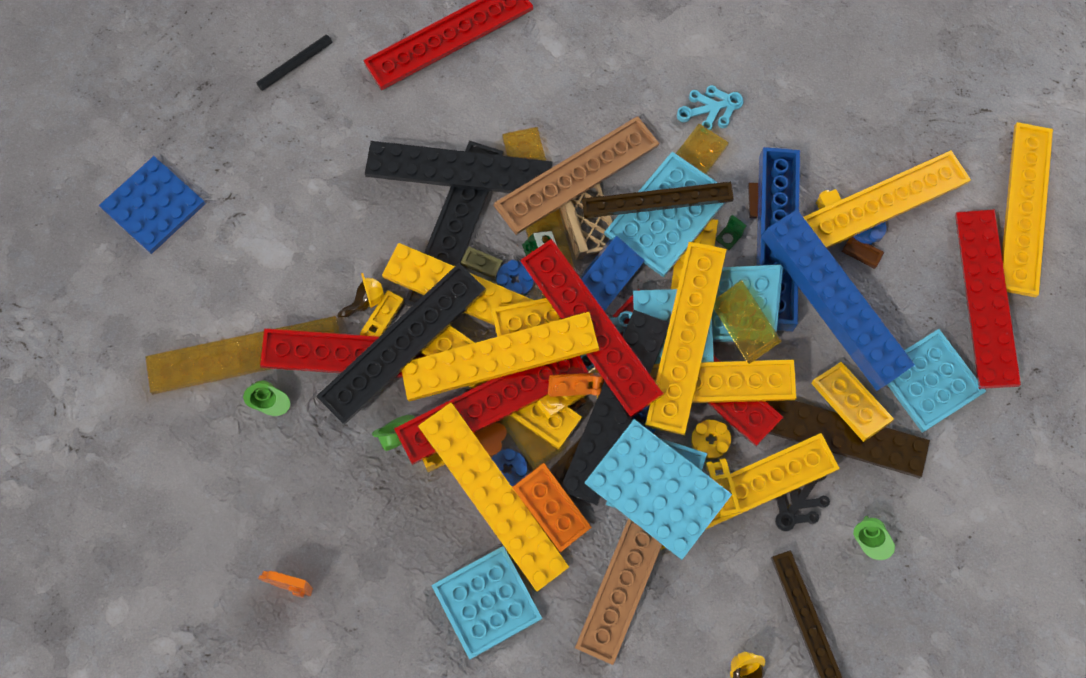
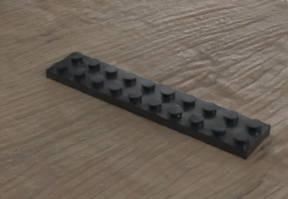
M470 140L465 150L466 152L504 155L502 150ZM450 187L424 254L452 266H456L458 263L461 264L489 191ZM409 289L404 303L412 307L424 295Z
M371 141L365 177L511 193L551 169L553 161Z
M458 263L316 397L345 425L391 382L408 363L414 360L485 293L486 288Z
M634 310L623 338L651 375L667 335L669 322ZM605 381L562 483V488L567 494L598 506L601 496L587 486L585 481L628 428L633 417L628 415Z

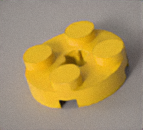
M705 420L697 424L692 432L691 444L693 449L707 453L706 459H718L730 447L731 435L724 423L716 420ZM709 435H713L716 438L713 444H709V441H706Z

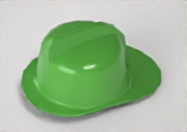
M262 380L252 383L244 391L243 399L246 405L267 415L280 416L289 410L290 399L287 394L275 388L268 381Z
M405 415L398 417L385 426L373 431L372 436L378 437L385 451L394 449L401 445L394 428L414 419L415 416Z
M865 516L864 520L855 526L853 535L867 556L876 560H885L893 555L895 544L881 520Z

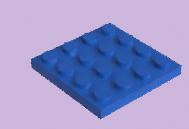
M153 156L99 206L152 254L206 203Z

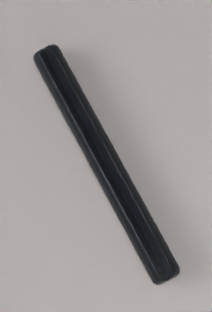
M326 34L258 80L256 82L258 88L263 91L332 44L331 38Z

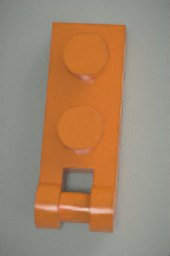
M599 373L550 375L548 395L550 397L600 395L602 391L600 384L603 382V378ZM593 381V385L588 386L589 382Z

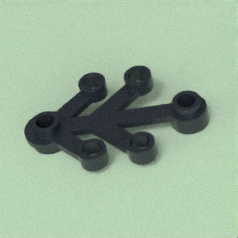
M827 476L805 485L799 495L797 489L789 492L792 505L788 511L784 499L786 494L775 498L779 509V514L775 518V524L778 529L790 531L794 528L795 524L807 522L815 524L819 521V515L815 511H811L807 515H794L799 509L812 507L826 508L829 506L830 499L824 495L816 499L806 500L817 482H822ZM825 499L827 504L822 505L820 500ZM810 514L816 517L815 521L810 520ZM782 518L788 520V525L782 523Z

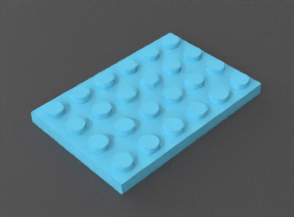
M671 152L638 192L717 182L674 152ZM725 203L620 214L605 230L604 235L609 239L618 236L645 260L644 264L662 277H665L687 250L688 242H693Z
M635 419L585 481L587 486L681 560L732 495Z

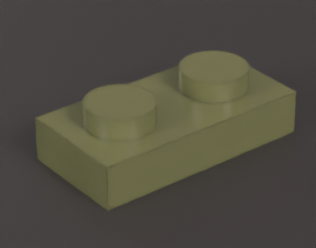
M468 247L461 261L462 266L493 279H496L497 273L503 264V260Z

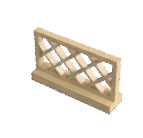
M600 184L594 186L593 188L597 192L596 197L603 196ZM586 192L581 194L578 201L573 199L560 207L576 260L583 259L587 255L597 254L606 245L602 242L605 235H603L601 240H598L591 236L594 229L604 234L605 230L597 226L600 219L605 221L608 227L612 223L611 216L598 217L594 224L576 214L577 206L583 209L582 203H580L583 196L586 198L593 197ZM582 223L592 227L589 234L581 229ZM590 239L597 243V247L588 250L587 240Z

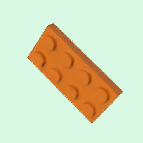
M545 463L539 465L512 486L558 552H562L592 528Z

